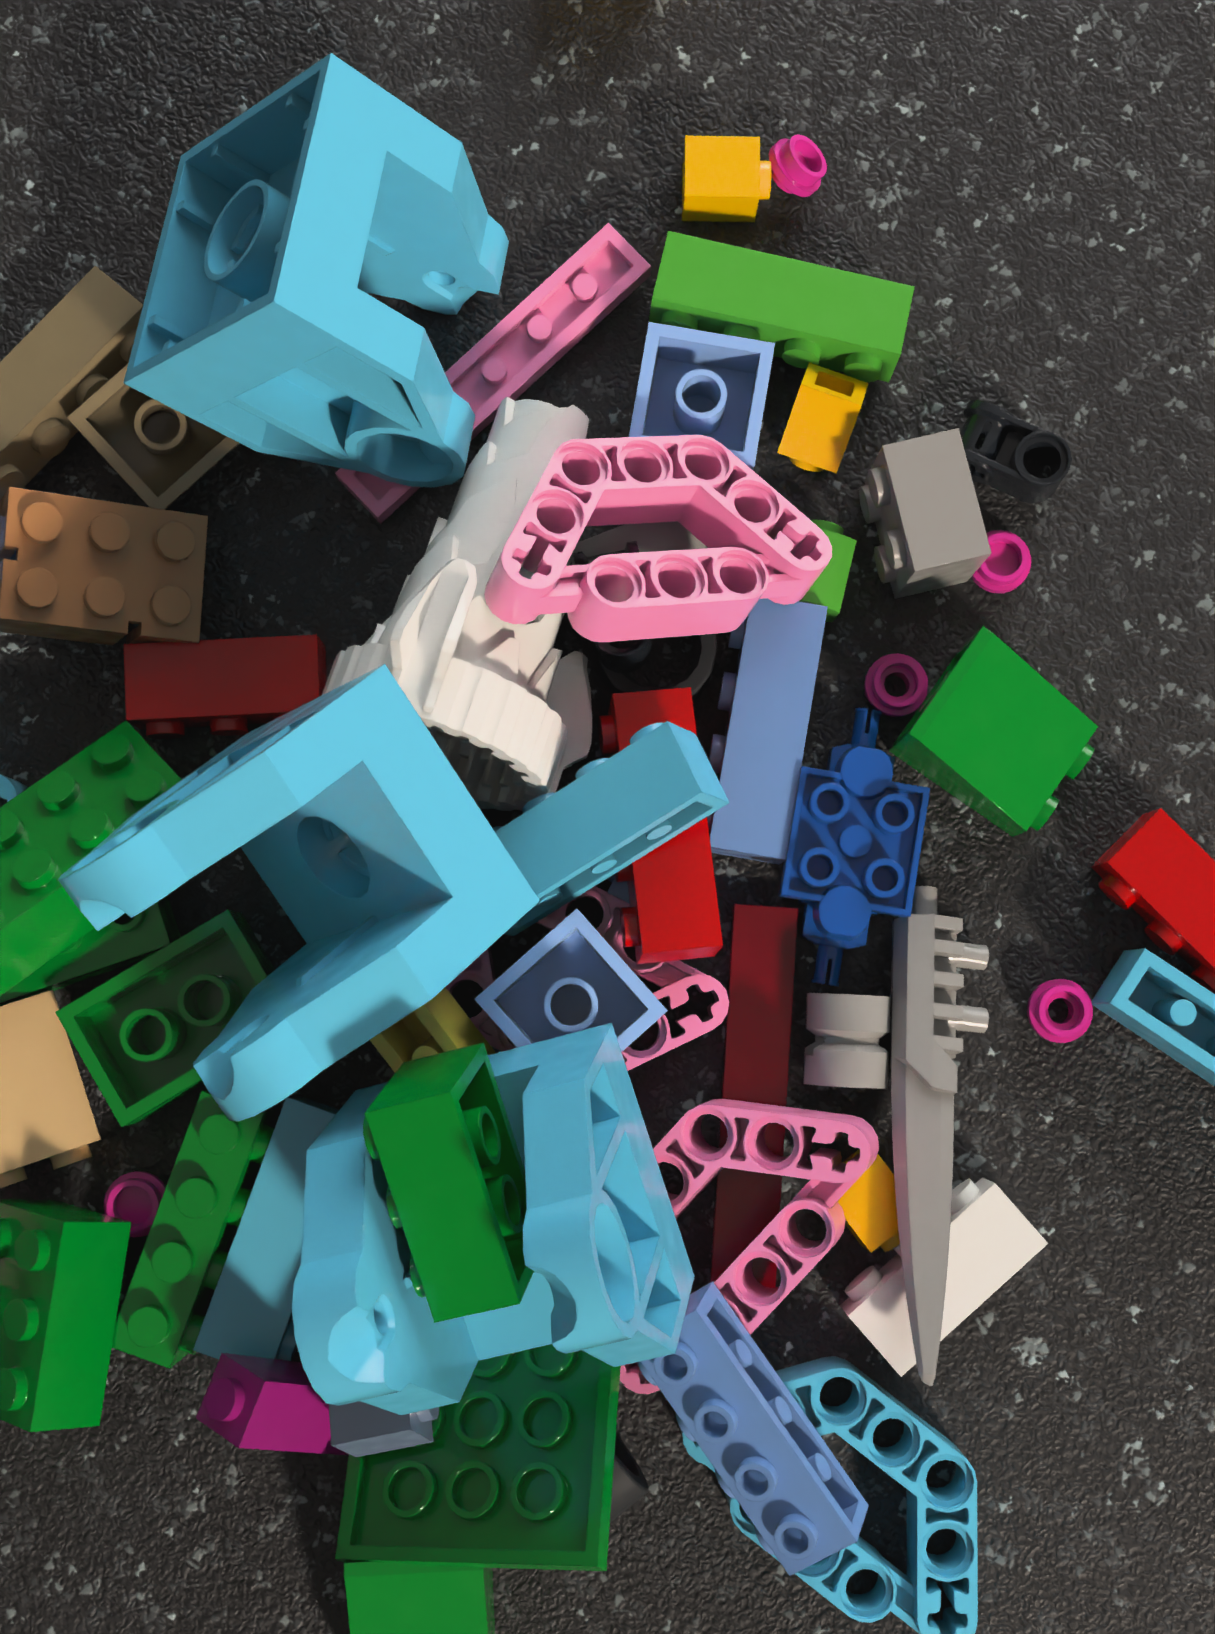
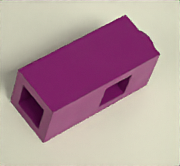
M221 1353L197 1413V1420L237 1448L349 1455L331 1446L329 1404L325 1403L314 1391L301 1362Z

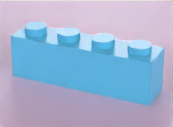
M668 721L648 725L637 731L630 738V745L610 758L597 759L584 765L577 771L575 775L576 780L556 793H546L533 798L522 808V815L505 826L493 827L500 841L540 900L506 931L505 935H517L730 803L695 733Z
M1146 948L1124 950L1092 999V1005L1215 1086V994Z
M298 1094L288 1096L285 1099L193 1351L218 1360L221 1353L292 1361L297 1350L292 1316L294 1280L301 1265L306 1152L339 1109Z

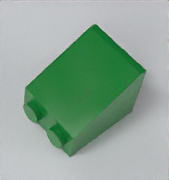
M983 626L958 650L889 752L1014 837L1026 832L1029 827L1038 831L1047 822L1059 803V800L1052 796V793L1065 775L1073 780L1087 764L1095 750L1087 742L1098 726L1000 638Z
M344 1561V1581L350 1634H495L492 1568L427 1566L379 1561Z

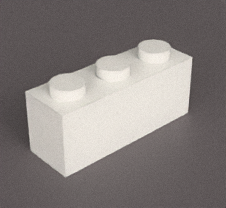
M983 1177L975 1184L971 1179H967L952 1190L948 1268L940 1341L1048 1244L996 1183ZM899 1244L893 1248L898 1254L879 1271L874 1266H870L849 1283L844 1291L849 1298L840 1307L902 1377L916 1364Z

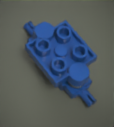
M855 708L851 744L832 747L829 750L826 770L801 766L787 855L783 865L779 896L799 899L798 904L805 905L800 936L815 945H819L812 982L825 984L829 960L826 985L839 987L838 982L844 949L866 945L871 916L881 913L905 918L911 917L930 788L892 781L895 757L890 756L883 750L876 749L882 712L874 709L869 712L865 733L868 708Z

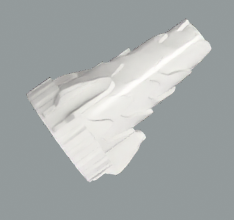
M509 397L501 401L487 442L481 447L470 463L448 520L440 517L437 518L425 555L414 567L411 575H407L392 615L383 624H377L373 635L362 646H349L346 651L341 650L337 654L322 693L324 695L386 664L478 807L483 809L522 811L524 805L533 798L546 793H556L563 769L571 767L572 764L587 758L591 746L592 706L591 687L587 673L588 658L578 651H573L561 658L563 651L553 648L564 613L540 614L535 620L526 624H512L502 621L491 612L486 604L484 595L486 584L498 558L555 451L562 443L569 440L586 439L589 418L575 405L558 408L550 403L539 400L523 399L514 401ZM573 550V552H572V554H571V556H570V558H569V560H568L566 566H570V563H571V559H572L574 550ZM522 567L519 573L528 579H531L534 575L533 572L526 570L524 567Z

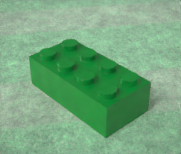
M127 720L0 807V996L94 929L93 925L80 912L58 881L59 877L96 848L131 815L182 780Z

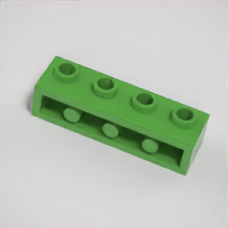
M668 231L652 296L649 322L775 343L773 356L783 358L786 363L794 367L807 368L808 364L812 363L827 369L844 372L845 375L864 382H874L876 380L889 382L901 355L915 286Z

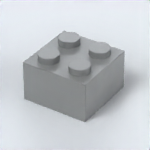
M959 428L883 445L871 469L868 470V475L864 481L865 486L859 487V499L864 519L867 524L875 522L881 544L874 548L876 568L883 584L891 583L895 599L967 582L991 555V549Z

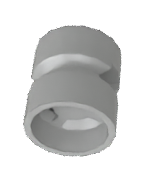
M807 993L805 1029L815 1035V1042L805 1047L803 1084L849 1088H888L889 1052L879 1045V1039L890 1033L891 997Z

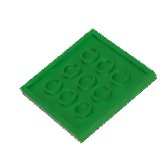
M552 1344L478 1361L460 1402L439 1407L438 1418L432 1420L434 1442L357 1458L349 1454L335 1559L342 1562L345 1560L379 1561L446 1567L607 1571L621 1366L612 1367L582 1350L565 1354L557 1351Z

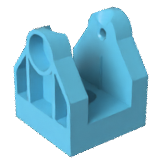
M330 53L182 154L123 383L256 452L369 473L388 482L411 487H439L453 484L464 476L475 414L471 406L453 391L425 328L367 294L405 300L422 309L447 315H457L462 305L477 291L499 295L509 240L503 227L487 212L462 142Z
M386 664L245 734L131 815L96 848L71 866L58 879L80 912L99 931L125 913L131 918L138 915L239 847L242 848L307 944L250 991L220 1035L193 1062L195 1070L229 1121L237 1122L256 1116L278 1104L302 1088L321 1071L432 1000L540 901Z
M612 1023L488 1055L525 1169L527 1210L523 1223V1254L525 1266L532 1269L534 1273L520 1304L434 1323L426 1297L421 1298L416 1293L411 1281L409 1268L412 1254L404 1230L397 1229L389 1216L386 1201L389 1185L381 1161L374 1160L370 1156L363 1135L364 1113L388 1082L355 1090L307 1149L301 1265L294 1280L292 1316L295 1341L303 1369L314 1391L325 1403L340 1406L361 1401L398 1415L458 1403L463 1396L478 1361L552 1344L557 1351L565 1354L582 1350L612 1367L676 1353L695 1276Z

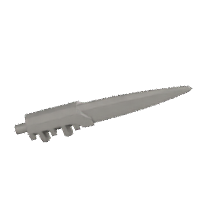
M915 886L911 917H900L894 919L892 923L890 1017L892 1141L900 1250L916 1363L922 1382L933 1386L941 1338L951 1224L954 1094L957 1093L958 1066L952 1059L956 1058V1054L963 1052V1039L956 1038V1030L985 1033L989 1024V1013L986 1008L956 1005V991L964 987V974H957L956 967L985 970L989 961V950L986 945L957 942V934L963 931V918L937 915V888L932 886Z

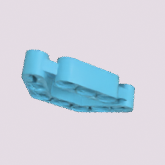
M836 1356L823 1357L777 1370L776 1373L820 1436L835 1432L904 1486L907 1496V1576L882 1557L872 1545L860 1536L856 1543L795 1573V1575L847 1616L858 1622L872 1623L883 1619L891 1611L919 1634H975L978 1623L977 1479L975 1470L968 1459L953 1442L845 1359ZM834 1377H844L852 1381V1392L845 1403L831 1407L820 1401L821 1389L828 1380ZM889 1418L903 1421L904 1433L895 1445L880 1447L873 1443V1433L877 1425ZM681 1430L683 1444L688 1454L697 1462L705 1464L715 1472V1468L697 1442L689 1440ZM943 1460L955 1462V1476L949 1484L939 1488L927 1485V1472L932 1465ZM725 1493L734 1524L742 1533L763 1548L756 1536L754 1524L738 1501ZM941 1529L956 1531L955 1543L945 1554L935 1555L926 1551L927 1542L933 1533ZM869 1569L878 1573V1580L869 1592L853 1594L846 1590V1584L850 1576L856 1571ZM935 1580L942 1581L944 1593L953 1606L944 1609L941 1620H934L931 1613L939 1612L941 1608V1590Z

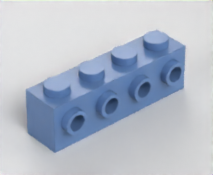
M768 598L759 599L743 623L736 630L730 631L728 647L739 649L735 673H723L717 709L729 711L725 736L713 734L708 757L714 772L718 773L717 778L730 803L707 817L712 853L778 865L786 860L828 606L799 601L795 604L782 605L774 603Z
M712 1281L691 1293L676 1353L637 1362L647 1381L652 1385L658 1386L676 1413L677 1422L685 1436L689 1440L697 1442L715 1468L717 1480L723 1491L729 1497L736 1499L750 1518L762 1547L769 1554L775 1555L788 1575L791 1576L856 1543L869 1505L714 1282Z

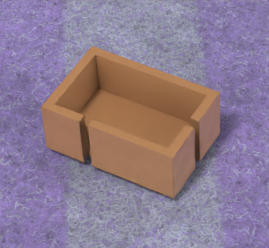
M9 487L0 501V632L114 645L125 635H127L126 644L155 642L199 643L208 516ZM16 551V560H10ZM128 623L139 624L128 633Z

